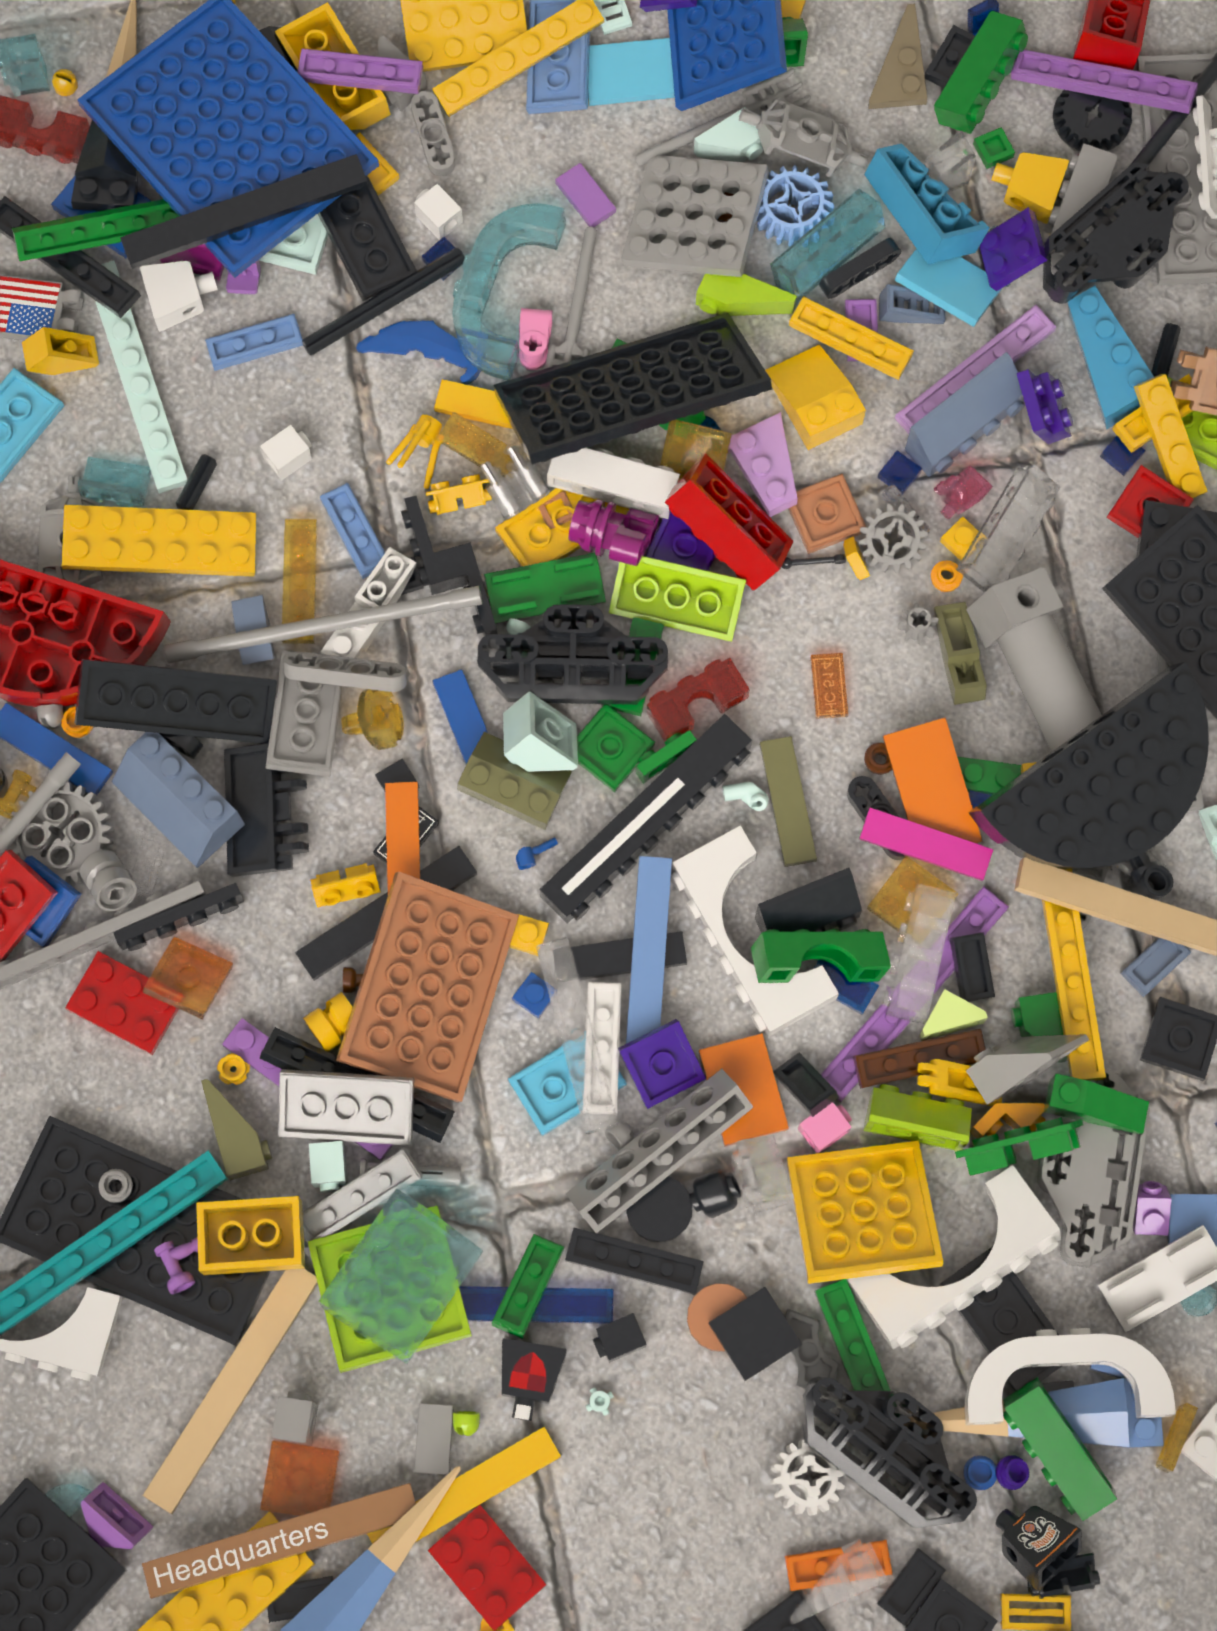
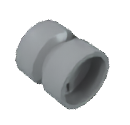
M108 850L98 851L84 860L80 868L81 878L101 909L110 912L117 911L132 902L136 895L137 887L116 853Z

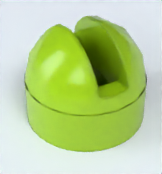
M453 1412V1428L457 1434L471 1436L478 1430L480 1424L479 1412Z

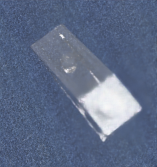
M857 1539L841 1547L844 1553L832 1561L788 1617L791 1624L798 1623L888 1582L871 1542L862 1544L861 1540Z

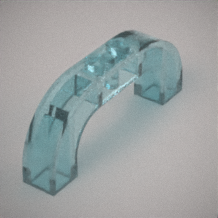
M535 203L519 205L503 211L485 225L474 243L471 254H466L464 258L462 279L456 281L453 290V298H455L452 309L453 323L462 353L474 367L487 375L507 381L511 380L520 356L517 339L495 334L481 323L500 266L510 252L522 246L536 245L557 250L566 226L565 212L562 207Z

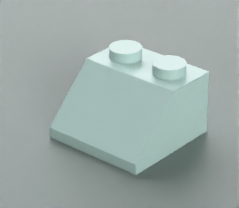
M530 691L503 713L504 756L512 764L519 765L527 772L574 770L578 767L576 723Z

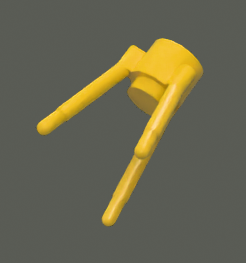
M421 415L417 423L412 425L408 434L389 456L386 463L391 465L409 444L397 464L398 468H402L417 445L428 448L431 444L432 450L424 481V488L429 489L439 447L444 439L439 434L443 427L442 424L432 416Z

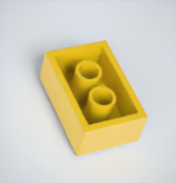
M299 1196L196 1203L199 1272L203 1275L305 1269L303 1205Z

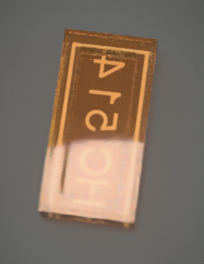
M843 653L811 655L810 662L816 719L848 717Z

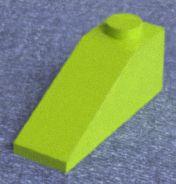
M705 274L696 292L695 305H698L701 310L712 315L716 313L721 315L727 312L730 316L793 314L797 296L746 274H743L742 277Z

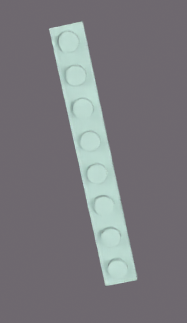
M115 261L101 264L120 277ZM95 301L157 490L160 494L185 486L187 477L131 308L122 318H119Z

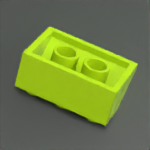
M880 1084L879 1088L873 1087L870 1093L863 1131L907 1141L919 1140L921 1144L959 1151L969 1142L972 1108L964 1107V1102L957 1099L945 1098V1101L941 1102L931 1100L932 1095L928 1093L913 1091L912 1095L899 1093L898 1087Z

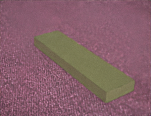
M792 736L761 741L759 745L784 867L816 862L817 856Z

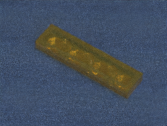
M285 519L282 624L315 618L318 525L316 519ZM315 634L282 640V643L315 644Z

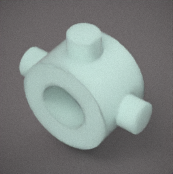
M595 1387L590 1390L592 1394L589 1401L590 1404L586 1405V1409L588 1412L591 1410L602 1412L606 1416L610 1413L608 1407L610 1399L614 1396L611 1391L605 1393L597 1391Z

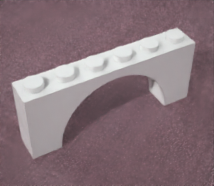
M740 825L672 862V871L674 873L671 874V880L679 892L684 890L689 898L686 905L693 918H700L704 924L705 929L702 930V933L709 946L713 947L716 945L721 957L718 958V961L727 976L732 973L738 985L734 986L738 997L743 1004L748 1002L754 1013L750 1016L759 1032L765 1030L768 1037L837 1000L839 993L823 965L806 972L796 973L789 983H758L755 966L741 956L730 942L722 919L723 900L734 878L745 867L756 861L757 855Z
M1013 1165L985 1183L987 1194L998 1216L997 1235L987 1259L971 1275L956 1283L939 1287L916 1286L899 1280L890 1273L847 1279L849 1287L893 1350L898 1346L901 1348L909 1346L918 1338L917 1334L927 1327L929 1329L936 1328L945 1321V1315L954 1309L960 1311L968 1307L974 1301L975 1295L983 1290L989 1292L1002 1283L1004 1276L1012 1271L1018 1273L1024 1270L1031 1263V1258L1040 1252L1042 1255H1045L1058 1246V1241L1061 1239L1060 1228Z
M87 1287L85 1295L76 1311L59 1328L47 1335L31 1340L9 1341L0 1339V1352L6 1353L5 1360L24 1364L26 1358L39 1362L37 1366L39 1369L57 1373L59 1367L72 1370L70 1377L90 1382L91 1376L100 1377L123 1298L116 1294Z

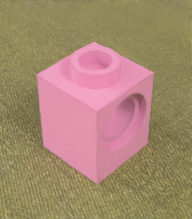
M831 1103L814 1117L809 1116L801 1122L798 1130L814 1152L821 1153L849 1133L852 1128L849 1122L852 1119L841 1104L836 1107L834 1103Z

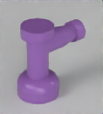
M197 1237L191 1239V1242L177 1247L174 1246L172 1241H168L154 1249L156 1256L161 1257L170 1276L167 1282L170 1294L182 1292L195 1283L192 1274L183 1272L178 1261L189 1256L194 1251L198 1252Z

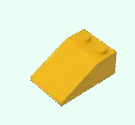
M820 344L765 370L771 378V384L807 450L863 424L866 412L865 407L852 384Z

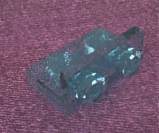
M88 457L83 480L79 479L78 488L82 496L96 502H103L104 499L115 501L116 504L123 507L144 506L151 469L149 466Z

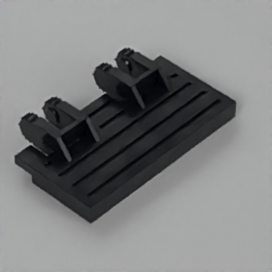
M269 743L224 749L225 800L237 810L245 823L227 841V874L231 877L293 870L292 855L309 852V843L299 841L283 844V836L307 833L308 823L295 822L278 825L279 821L292 820L291 793L289 792L306 790L307 780L293 779L281 781V774L293 772L266 769Z

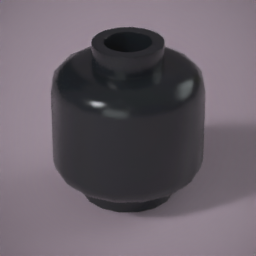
M720 1168L697 1177L693 1182L694 1192L689 1194L696 1212L702 1210L709 1218H714L733 1210L738 1204V1198L741 1197V1191L734 1175L731 1172L726 1173Z

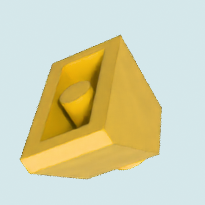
M42 327L22 342L26 370L29 372L57 375L93 368L99 365L94 336Z

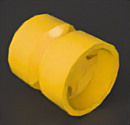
M342 992L326 1001V1008L324 1010L316 1008L303 1017L315 1038L327 1052L342 1043V1036H344L353 1008Z

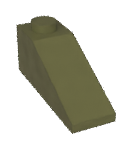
M208 1079L201 1080L226 1176L231 1181L268 1170L267 1160L272 1159L268 1141H261L258 1133Z

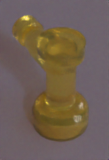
M17 769L12 774L14 779L4 798H0V815L7 819L14 817L11 814L12 812H18L15 803L20 794L29 798L28 792L34 793L37 789L30 784L32 777Z

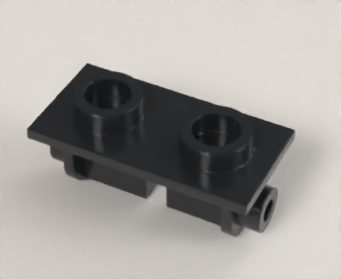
M1094 1553L1075 1556L1039 1591L1027 1581L1028 1592H1031L1032 1597L1038 1596L1039 1599H1043L1047 1596L1063 1594V1586L1065 1585L1069 1586L1071 1592L1094 1589L1095 1585L1100 1584L1099 1573L1097 1570L1095 1571Z

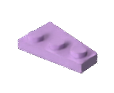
M781 412L725 439L727 448L769 517L797 505V493Z

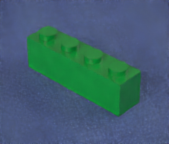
M990 11L934 104V110L940 125L971 134L975 126L983 120L985 109L990 101L996 98L1000 84L1005 76L1011 73L1016 57L1027 45L1028 35L1026 34L1023 20Z
M1038 1377L1003 1399L1006 1410L1003 1412V1416L1012 1430L1019 1428L1025 1437L1022 1440L1023 1446L1032 1458L1039 1457L1045 1466L1041 1469L1043 1475L1052 1487L1056 1484L1059 1486L1064 1494L1060 1498L1071 1515L1077 1513L1081 1520L1084 1521L1117 1500L1114 1487Z

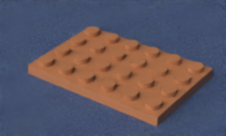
M396 872L336 1061L380 1076L414 1078V1088L458 1103L462 1102L519 915L402 872Z

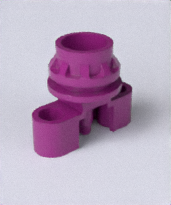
M602 500L590 503L579 501L571 520L568 540L578 543L587 552H592L595 548V555L600 557L604 554L605 549L610 550L609 559L637 567L654 538L659 515L635 508H630L628 513L624 515L616 512V503L609 502L607 507H605V501Z

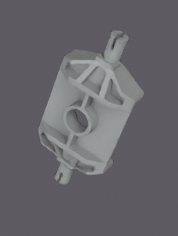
M776 99L767 111H762L760 115L745 108L741 110L739 115V121L756 126L764 153L768 155L773 147L827 167L825 176L829 178L843 162L848 161L862 168L867 164L868 155L852 150V144L849 143L847 126L802 107ZM803 128L809 129L812 135L806 133Z
M69 475L68 493H65L63 497L48 500L40 506L37 571L88 587L103 580L101 571L62 569L64 505H102L94 500L82 497L80 493L82 477L75 475L74 479L73 475Z

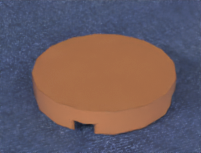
M713 1284L704 1287L693 1297L688 1307L687 1323L691 1336L700 1346L710 1351L725 1352L708 1323L747 1298L745 1294L729 1284Z

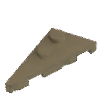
M915 3L907 4L869 98L868 109L927 104L928 98Z

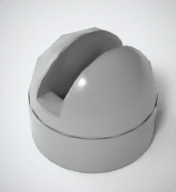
M63 705L37 706L39 722L46 728L59 726L63 718Z
M616 1122L605 1130V1136L610 1144L619 1151L633 1140L634 1132L628 1123Z

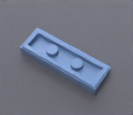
M295 314L205 339L214 371L303 346V339Z
M346 483L321 495L320 500L359 574L364 579L372 573L385 554V551L349 484Z

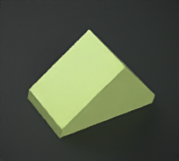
M944 989L919 1036L921 1041L981 1025L985 1023L988 1016L986 1011Z

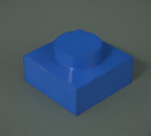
M531 972L514 994L512 1000L539 1019L556 997L558 991Z

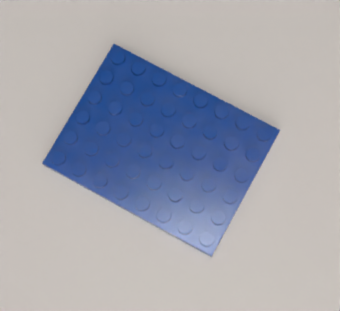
M208 0L77 99L79 106L178 216L355 154L358 156L365 176L379 167L378 159L231 0ZM340 196L204 244L232 276L236 278Z

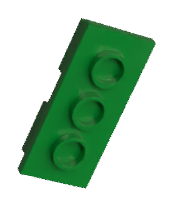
M595 552L484 574L495 624L508 622L511 618L518 620L544 615L547 608L552 605H595L606 603Z
M1062 1117L1035 1124L1037 1129L1035 1131H1031L1029 1125L1003 1132L1005 1136L1003 1139H999L998 1133L972 1140V1147L956 1151V1159L965 1157L969 1175L972 1176L1016 1164L1017 1160L1013 1144L1029 1141L1033 1160L1069 1152L1081 1147L1076 1128L1083 1126L1082 1119L1063 1123Z

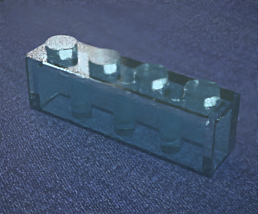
M861 189L855 191L770 263L776 287L796 295V302L798 303L803 296L805 297L818 286L825 276L839 268L886 228L881 203Z

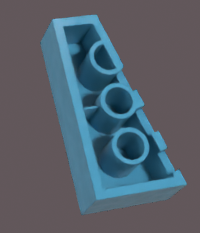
M902 143L877 149L864 175L926 263L933 264L976 253L990 227L983 221L977 222L969 215L971 209L964 202L958 204L947 194L949 188L942 181L938 182L931 179L927 175L929 169Z
M1094 285L1069 300L1068 307L1107 430L1140 407L1133 386L1154 378V376Z

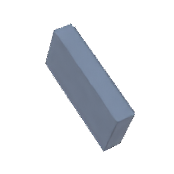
M1158 938L1124 969L1121 975L1144 997L1190 955L1191 951L1184 945Z

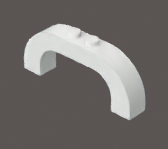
M1090 1328L1070 1329V1335H1057L1056 1330L1052 1329L1036 1331V1336L1014 1339L999 1346L975 1369L965 1395L966 1425L1000 1424L1004 1421L1002 1392L1005 1382L1013 1372L1028 1367L1107 1365L1120 1371L1131 1384L1134 1393L1136 1418L1171 1417L1176 1414L1174 1393L1169 1377L1161 1363L1150 1351L1126 1337L1113 1334H1091Z

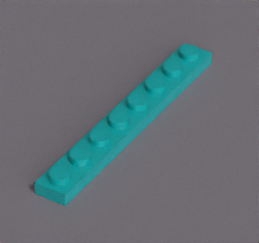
M206 1151L0 1292V1335H3L227 1181L228 1178L210 1151Z

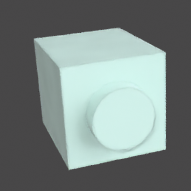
M343 1141L310 1143V1171L313 1187L320 1188V1192L327 1193L335 1192L340 1186L346 1185V1155Z

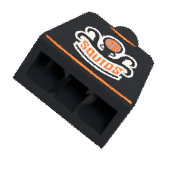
M1031 1506L1020 1517L1005 1509L996 1519L995 1525L1003 1531L1002 1553L1004 1557L1038 1591L1082 1551V1530L1038 1506Z

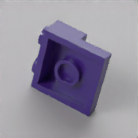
M1029 369L1016 373L1033 433L1047 444L1071 437L1069 427L1073 426V420L1069 409L1063 408L1061 397H1064L1065 393L1060 379H1055L1049 372L1035 376Z

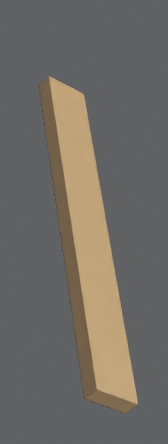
M1026 857L1020 860L1014 891L1217 956L1216 919L1050 865L1038 863Z
M305 1269L284 1271L142 1496L170 1514L174 1513L318 1283L315 1275Z

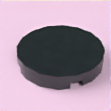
M668 1176L630 1206L626 1214L630 1226L640 1237L650 1242H666L676 1239L687 1229L692 1218L693 1205L688 1190L679 1181Z

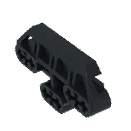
M1134 162L1051 234L1044 244L1047 261L1043 263V289L1047 292L1050 299L1059 304L1067 303L1091 282L1113 281L1120 288H1131L1149 273L1168 251L1174 208L1183 199L1189 188L1186 178L1176 172L1146 171L1150 164ZM1143 179L1149 180L1143 187L1146 191L1143 196L1131 185L1134 181L1139 184ZM1172 192L1156 209L1148 210L1164 193ZM1119 200H1122L1124 204L1115 211L1114 215L1117 219L1112 222L1102 212V209L1104 207L1110 209ZM1092 225L1094 231L1084 239L1087 245L1082 248L1072 236L1075 233L1080 236ZM1054 251L1055 253L1062 251L1065 256L1055 264L1054 267L1058 271L1053 275L1051 272V254ZM1151 251L1135 269L1128 270L1133 262L1137 261L1144 252ZM1088 266L1082 274L1080 273L1074 279L1071 285H1063L1080 267Z
M552 605L545 611L543 620L520 635L490 634L483 637L478 644L477 664L496 685V690L507 702H517L530 691L546 703L637 705L649 693V688L668 671V648L660 638L627 637L604 620L602 611L596 606ZM572 618H576V629H572ZM556 619L562 620L561 627H554ZM587 620L594 621L593 628H586ZM506 647H511V659H507ZM491 649H497L495 657H489ZM523 649H529L526 658L521 657ZM635 649L640 650V662H635ZM618 651H625L624 659H618ZM650 652H657V660H650ZM536 672H538V678L563 679L564 673V685L563 683L535 684ZM581 673H583L582 679L608 680V673H610L609 686L608 684L586 683L580 685ZM626 674L627 680H646L641 686L638 684H627L625 686ZM500 678H519V684L518 682H507L504 684Z
M818 1376L808 1382L806 1390L802 1395L806 1424H802L804 1443L912 1528H923L964 1522L975 1509L977 1504L975 1491L949 1470L941 1442L943 1435L942 1421L915 1398L907 1393L898 1391L848 1390L838 1381L828 1377ZM819 1387H828L826 1392L830 1396L839 1399L838 1402L843 1406L854 1408L855 1420L848 1419L849 1415L843 1409L837 1408L833 1401L821 1398L822 1394L819 1391ZM899 1401L901 1409L911 1413L915 1420L927 1423L928 1434H921L922 1428L916 1423L910 1422L911 1419L906 1415L894 1413L896 1408L892 1405L893 1402ZM814 1416L828 1427L833 1422L837 1424L826 1439L823 1438L826 1432L817 1425H814ZM847 1442L865 1456H868L870 1452L874 1454L864 1469L860 1467L863 1462L844 1447ZM928 1471L933 1472L932 1476L940 1483H944L946 1488L960 1493L959 1497L962 1499L960 1505L955 1504L956 1499L949 1493H945V1490L940 1486L928 1483L929 1478L926 1476ZM885 1472L903 1486L908 1481L911 1483L901 1499L898 1497L900 1491L881 1477ZM924 1502L941 1516L945 1511L949 1514L943 1517L926 1519L924 1518L926 1512L919 1505Z

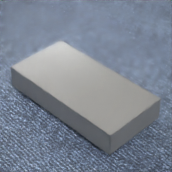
M419 1404L414 1473L449 1474L453 1405Z

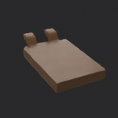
M1206 346L1203 355L1180 349L1177 362L1181 363L1182 367L1194 369L1190 385L1171 380L1170 387L1174 398L1190 400L1189 408L1193 411L1217 415V349Z

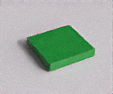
M604 704L577 736L578 764L615 793L634 771L636 765L639 764L638 759L655 746V741L611 706Z

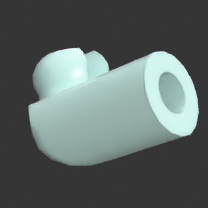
M753 782L722 786L725 802L741 799L755 811H763L768 806L769 798L767 794Z

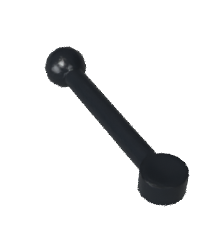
M837 554L832 557L792 560L786 557L782 568L789 569L797 565L824 563L843 564L846 563V555Z

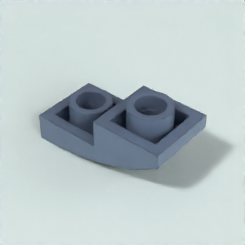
M263 595L231 601L236 633L270 626ZM272 643L239 649L242 665L275 658Z

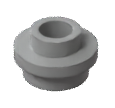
M111 1169L105 1172L99 1181L101 1196L112 1203L126 1200L133 1189L131 1177L121 1169ZM116 1180L121 1181V1190L112 1192L110 1188L112 1182Z

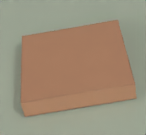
M843 473L797 490V505L788 508L808 554L853 536H858L862 534L860 528L866 527Z

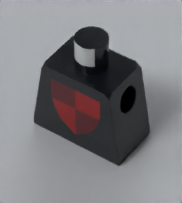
M503 1338L502 1396L515 1398L512 1418L532 1421L535 1402L550 1403L566 1358L567 1349Z

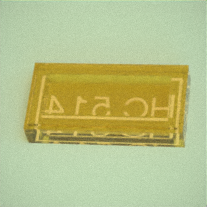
M1189 1403L1178 1406L1164 1446L1155 1466L1157 1469L1166 1473L1174 1471L1198 1407Z

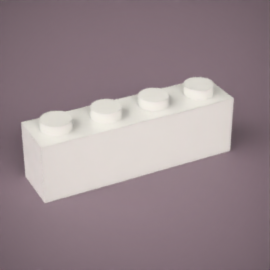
M584 448L578 452L552 458L547 473V486L608 503L614 502L618 506L629 509L635 508L668 519L671 511L665 500L672 488L679 482L680 474L675 473L673 469L666 466H657L656 468L645 465L642 460L634 457L624 459L614 456L612 452L606 449L592 450Z

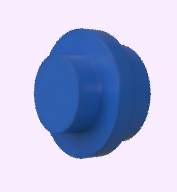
M979 1455L970 1458L963 1468L965 1482L975 1490L989 1489L997 1480L995 1463L986 1456Z

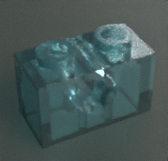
M29 34L0 39V71L4 85H10L14 97L50 91L46 63L36 35Z

